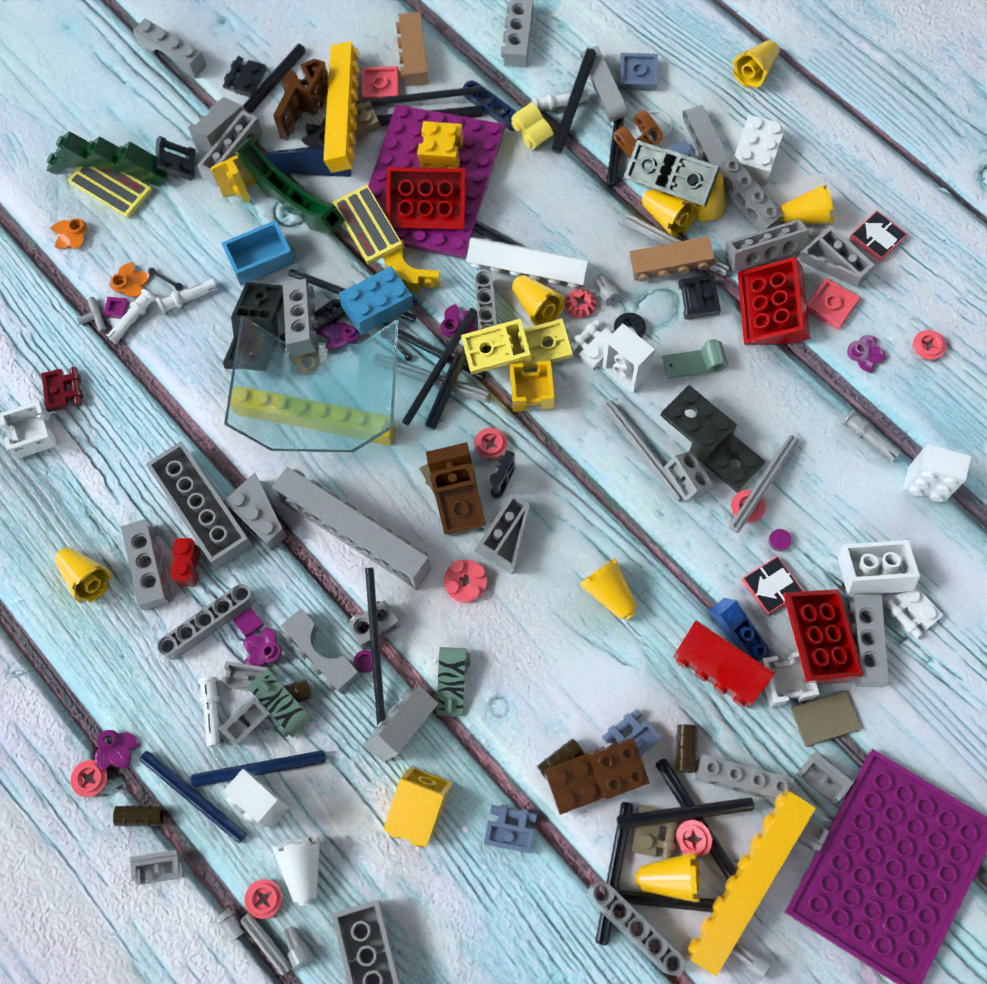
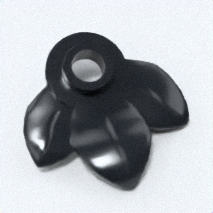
M326 118L323 119L321 125L306 124L307 136L301 139L306 146L325 145Z

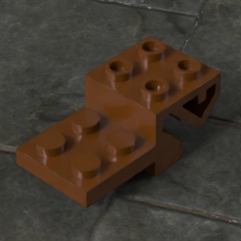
M312 59L300 64L304 77L301 80L298 79L295 72H287L282 81L285 93L273 114L280 139L288 140L290 134H293L295 124L302 117L303 111L316 115L318 110L322 108L324 98L328 94L329 80L324 61Z
M468 442L427 451V462L431 473L430 479L444 535L486 525Z
M634 738L616 742L608 747L603 746L581 756L543 769L559 815L598 800H608L650 784Z

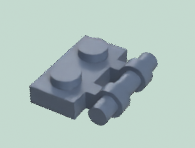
M635 709L632 713L628 712L623 716L624 719L616 726L612 725L607 729L608 732L602 736L607 744L613 739L619 742L634 738L640 756L660 741L662 737L648 720L639 725L636 720L642 714L638 709ZM630 726L634 731L624 738L621 733Z
M503 804L501 806L491 805L490 814L498 815L499 817L498 822L488 820L484 845L530 854L534 829L525 828L526 821L535 823L537 814L528 812V809L523 808L521 810L508 808V805ZM506 817L518 819V826L505 824Z

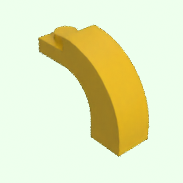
M400 240L403 245L402 248L383 257L385 267L392 266L410 292L420 293V286L426 288L440 287V271L415 269L406 264L404 261L405 247L403 240Z

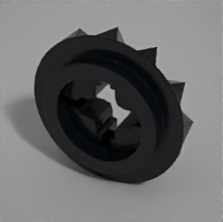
M629 312L617 317L614 322V332L622 324L627 326L628 322L630 327H634L633 329L640 338L643 337L646 332V323L640 315Z

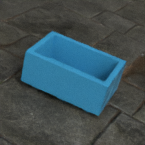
M277 220L221 243L240 286L295 264L292 252Z
M392 266L339 293L341 307L361 335L413 308L412 294Z

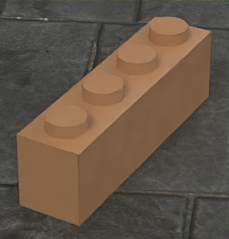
M421 13L398 14L399 22H396L397 34H401V37H397L398 48L402 49V52H399L400 64H404V67H400L401 77L406 79V87L428 84Z
M710 236L630 251L634 281H647L651 277L656 276L663 278L677 272L684 274L692 269L705 270L713 266L714 263Z

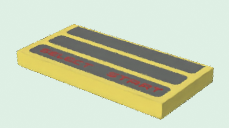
M79 167L68 179L70 184L128 219L152 192L151 187L131 175L98 167Z
M367 185L332 202L344 217L345 221L343 223L368 265L403 247Z

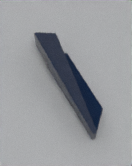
M324 146L270 151L269 154H264L282 173L350 177L352 174L351 169L331 173L324 162Z

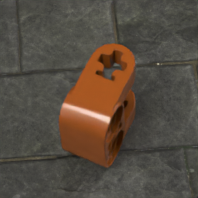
M641 110L634 116L635 124L643 133L636 140L627 128L623 126L613 133L614 140L629 158H631L637 140L656 146L663 139L661 129L645 110ZM649 135L654 138V141L649 138Z

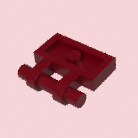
M77 367L69 368L70 374L64 375L62 369L41 373L45 408L48 412L69 408L68 400H73L76 407L82 406L84 396L83 391L80 390L81 375L78 374ZM66 384H71L72 390L66 391Z

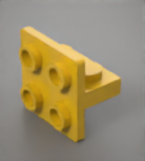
M237 155L210 168L223 197L235 193L236 197L240 196L244 203L251 200L246 188L256 184V179Z

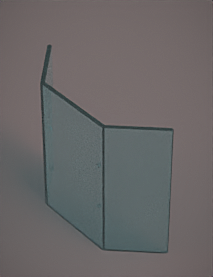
M241 316L224 424L270 451L355 452L393 428L399 320L393 321L361 344H347L340 349H326L327 344L316 343V352L292 357L285 342L246 317Z

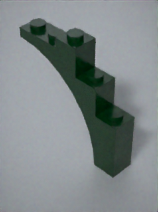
M70 131L63 136H59L56 141L57 150L54 153L51 152L47 158V163L49 164L46 171L52 174L72 167H98L134 176L156 187L165 182L168 175L167 172L156 169L155 155L130 141L124 146L118 147L100 136L88 142Z
M247 138L234 150L235 154L256 179L255 183L265 196L277 198L288 213L298 214L310 230L333 233L345 221L334 204L315 198L286 177L260 151L251 138Z

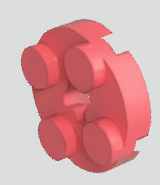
M466 559L456 560L446 570L444 586L447 593L456 602L471 603L485 593L487 576L484 568L477 562ZM465 576L469 577V580L472 581L471 584L467 583L466 586H462L460 579Z

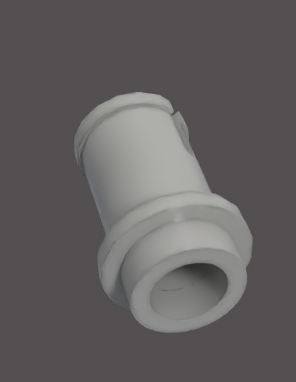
M229 908L218 916L220 920L218 923L223 924L232 941H234L246 931L234 916L235 911H231Z

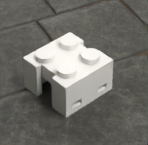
M39 400L0 413L1 426L13 437V440L9 437L4 438L6 448L16 459L57 446L55 436L47 426L51 422L49 413Z
M793 652L787 658L788 661L777 663V656L763 658L759 662L775 673L764 688L769 708L784 705L789 699L798 698L799 702L812 700L819 695L817 684L806 682L799 652Z

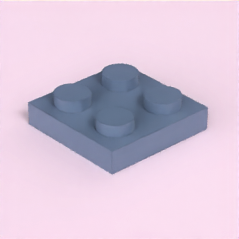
M621 53L619 88L657 90L658 54Z

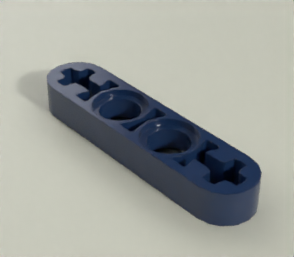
M471 80L464 84L463 88L481 86L482 94L464 97L474 105L482 106V111L498 123L505 124L506 129L516 131L512 126V122H510V120L512 121V116L517 112L478 82ZM489 98L491 101L489 103H482L481 99ZM497 108L504 109V112L501 114H497L494 111Z

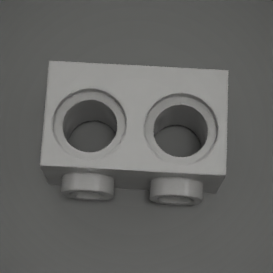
M693 451L674 456L664 466V469L685 502L703 497L714 487L713 482Z
M385 600L376 602L377 617L381 613L388 614L385 621H378L379 640L401 627ZM368 611L363 614L358 613L350 619L351 622L347 623L363 650L371 646L370 630L364 634L359 633L358 630L362 625L369 626Z
M251 697L218 729L236 746L270 713L255 697Z

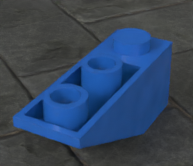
M723 598L708 611L729 639L741 651L756 661L760 662L772 653L736 600Z

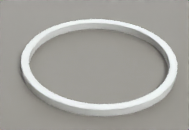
M658 110L647 111L648 113L662 114L668 119L670 130L663 139L667 138L672 130V121L669 116ZM636 125L637 133L639 135H642Z

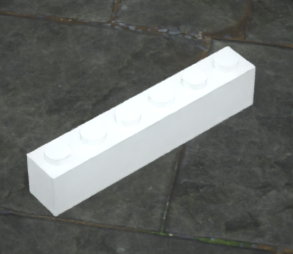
M476 237L470 238L466 262L471 263L472 267L483 268V265L490 266L492 271L502 272V269L510 270L509 274L521 276L522 273L529 274V277L532 279L540 280L541 277L549 278L548 282L560 284V281L568 282V286L577 288L585 284L589 260Z

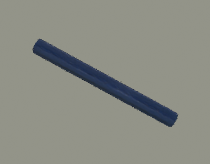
M323 750L196 773L191 775V784L194 787L230 781L242 769L257 776L322 764L326 762V754Z
M145 751L140 756L139 760L234 841L241 843L246 838L247 833L152 753Z

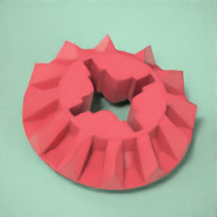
M579 288L578 290H571L566 295L565 308L570 315L577 318H585L595 311L597 301L595 295L590 293L588 289L582 290ZM584 298L585 304L582 303L577 308V300L580 301Z
M923 330L914 337L912 347L915 349V354L920 355L921 359L932 361L933 359H939L945 353L946 341L936 331ZM932 341V348L927 351L925 344Z
M485 428L474 439L475 451L481 458L484 457L488 460L498 459L499 456L505 453L507 438L499 429ZM495 439L494 445H495L496 447H492V446H491L490 448H488V449L486 450V448H487V443H486V442H487V441H488V442H491L492 440Z
M752 490L740 491L733 497L730 506L733 515L736 516ZM763 498L747 520V524L757 522L764 515L766 506Z
M95 760L81 762L72 772V789L83 797L96 796L101 790L105 789V784L108 780L107 770L102 771ZM94 773L93 779H95L96 784L89 782L86 785L87 779L83 774L92 775Z
M692 819L683 822L679 826L676 833V841L684 854L697 853L696 858H701L712 848L713 837H711L710 828H707L703 821ZM694 832L697 837L702 838V840H699L697 842V845L695 844L694 840L687 839L688 837L692 836Z
M267 879L258 880L251 884L246 891V909L256 918L267 919L275 915L282 906L283 894L275 882ZM258 891L264 895L270 894V897L267 899L270 907L264 903L257 905L261 899Z

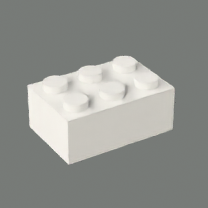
M748 115L734 156L757 183L766 185L786 125Z
M622 324L606 340L602 368L631 392H634L650 375L655 349L649 341L640 338L633 328Z
M926 444L908 467L903 490L913 496L928 497L934 502H946L966 481L971 456Z
M908 540L842 545L838 562L848 596L855 594L910 592L915 590L920 575Z
M244 769L223 791L228 795L226 801L240 811H244L243 816L253 825L255 824L261 828L266 826L272 829L290 808L261 780Z

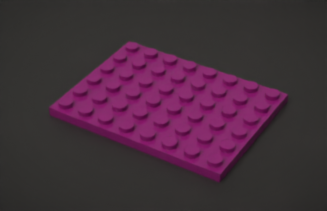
M396 104L368 187L386 216L387 167L420 168L417 153L419 143H423L421 132L423 121L462 124L464 140L462 149L458 148L460 157L459 168L468 170L465 228L393 229L398 238L404 241V247L465 259L470 238H472L476 226V220L480 213L504 135L505 124Z
M871 749L828 828L829 833L822 848L813 856L784 913L893 983L922 984L987 852V817Z

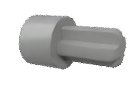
M601 273L594 278L601 290L600 296L607 306L615 305L620 301V292L614 284L608 282L604 274Z
M291 926L285 929L283 935L290 950L288 958L293 970L309 965L313 961V957L308 945H303L297 928Z
M737 942L732 949V954L748 965V971L760 981L763 980L773 965V962L761 953L758 955L754 954L740 942Z

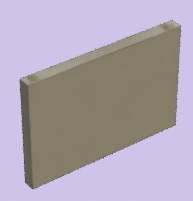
M846 691L790 708L805 747L861 730Z

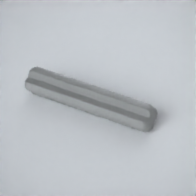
M248 913L241 919V924L282 976L286 975L292 969V965L255 917Z

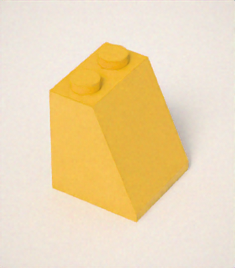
M411 766L400 778L383 830L389 832V835L394 838L409 840L414 846L427 847L432 840L453 782Z

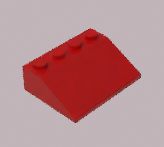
M387 167L386 217L393 228L464 229L468 170L465 168Z
M796 257L737 272L744 345L791 344L811 339L804 272L802 265Z
M840 590L785 592L783 596L806 682L838 684L847 683L864 676Z
M696 620L673 656L679 666L685 669L690 668L695 672L694 675L704 682L706 680L714 685L713 688L723 695L725 693L733 698V702L742 708L745 706L749 708L775 674Z

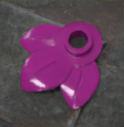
M456 304L449 306L444 312L445 319L440 325L442 334L447 337H453L468 311L460 312ZM476 315L464 334L478 331L472 326ZM450 326L454 327V329L448 330L447 328Z
M334 322L333 326L324 327L319 331L321 336L329 339L326 349H340L346 345L351 346L356 344L359 339L358 330L344 322Z
M865 335L859 341H853L849 344L847 354L850 359L857 361L862 370L873 373L874 364L885 361L887 356L881 347L876 346L878 341L876 337Z
M265 627L260 636L250 635L244 639L243 645L249 655L243 664L262 667L265 663H275L281 658V647L276 643L277 635L272 629Z
M114 730L101 732L97 738L99 749L95 755L96 764L102 771L107 769L111 763L119 768L128 769L131 763L130 750L140 746L139 740L128 732L119 734ZM107 737H111L113 739V742L111 744H105L104 740Z

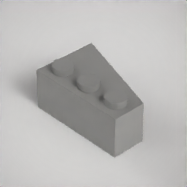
M222 97L209 108L210 113L206 116L201 115L198 118L199 122L196 125H189L188 130L196 149L207 154L240 112L244 111L243 106Z
M832 225L801 251L799 260L854 287H858L872 274L875 266Z
M256 473L251 475L224 500L228 509L271 551L287 537Z
M511 493L475 549L476 552L510 574L515 568L530 504L514 493Z
M419 685L413 689L408 688L401 695L402 701L398 705L395 704L388 711L387 718L375 727L372 735L364 742V745L382 762L398 755L439 704Z

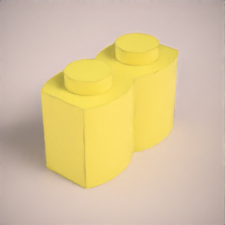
M533 102L516 112L511 118L513 128L522 134L524 144L532 150L554 135L551 127Z

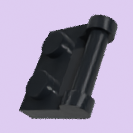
M158 136L156 140V169L191 181L194 178L196 149L167 141L165 137ZM165 148L184 154L185 158L165 151Z
M714 275L685 278L678 281L685 308L683 312L684 319L690 320L695 317L720 315L721 308ZM690 287H695L698 308L692 307Z
M508 450L505 456H500L497 468L499 469L497 473H493L490 476V483L492 485L491 496L494 499L502 498L515 471V453Z

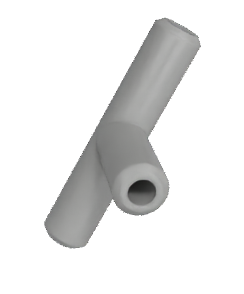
M89 297L87 301L91 313L78 317L77 322L79 325L95 320L98 331L105 332L106 326L95 297Z

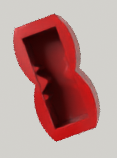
M176 538L173 544V556L175 559L171 565V577L179 587H195L199 577L197 568L200 560L199 546L192 538Z

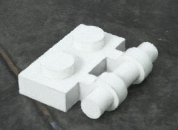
M597 319L592 323H588L585 326V330L580 335H576L570 343L572 352L579 348L581 352L578 354V358L592 370L603 361L606 340L613 334L607 328L600 333L597 329L601 326V323ZM589 336L594 338L589 344L585 343Z
M917 586L914 591L899 592L894 597L900 603L898 606L892 600L885 604L886 608L890 611L889 614L893 618L896 617L904 626L903 629L907 633L910 632L915 638L922 634L917 627L918 624L924 630H927L943 616ZM905 609L914 620L911 621L902 611Z

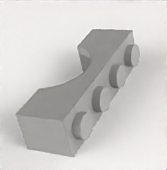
M146 18L133 30L141 47L151 53H154L156 50L164 52L178 65L181 71L191 77L196 78L206 67L200 50Z
M301 608L281 625L285 631L282 635L290 644L294 641L299 646L296 651L304 660L308 657L313 662L310 667L318 676L322 673L327 678L325 684L332 692L337 689L342 694L361 677L359 672L344 656L325 658L316 652L314 639L318 627Z

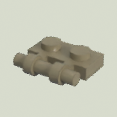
M370 100L357 104V115L359 116L355 117L357 129L354 135L356 139L381 126L375 111L371 109L373 106Z
M639 805L638 813L662 809ZM679 822L635 827L631 852L655 857L656 848L663 849V859L672 858V851H675L676 847L674 843L675 832L679 828ZM660 827L667 828L665 841L658 840Z

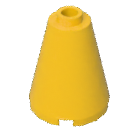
M767 40L735 57L732 62V66L734 65L733 75L742 86L757 88L765 82L779 55L780 50L777 43Z
M720 172L707 206L696 203L697 209L694 208L693 213L696 214L695 219L699 221H716L723 216L726 210L727 202L724 181Z
M827 184L820 185L780 205V212L783 215L778 219L779 222L783 221V224L800 219L804 225L834 223V216L830 217L833 205L829 189H826Z
M655 189L646 191L642 197L643 207L673 237H679L677 234L680 232L684 234L695 219L696 214L693 212L694 208L697 209V205L694 202Z
M526 275L519 276L514 280L512 290L535 326L555 321L561 315L565 306L563 304L565 298L561 293Z
M70 547L61 549L55 557V563L72 597L77 602L83 603L82 601L86 600L89 603L93 602L108 590L109 586L107 584L109 579L112 581V574L105 566Z
M615 558L608 561L580 583L583 589L619 619L624 617L625 620H628L637 613L634 610L637 608V604Z
M688 853L640 866L639 871H635L636 886H640L641 891L691 902H700V895H696L697 889H700L699 863L693 860L696 859L697 853Z

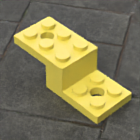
M521 319L461 335L471 375L514 363H523V371L537 368V362L539 361L555 363L573 357L563 319L523 329ZM548 339L554 342L550 347L543 345V342ZM484 346L492 347L488 353H482L481 348Z

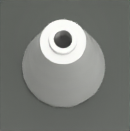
M314 836L315 841L311 842L309 837L282 842L283 847L279 849L277 844L273 846V852L293 902H298L299 906L313 903L312 899L317 897L320 837Z

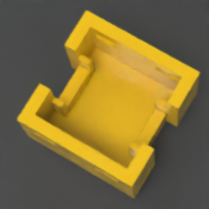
M423 121L421 131L423 143H419L417 153L420 168H459L460 157L458 148L462 149L464 140L462 124Z
M551 361L537 362V372L523 373V363L509 364L513 412L526 411V407L540 406L541 410L554 409L555 398Z

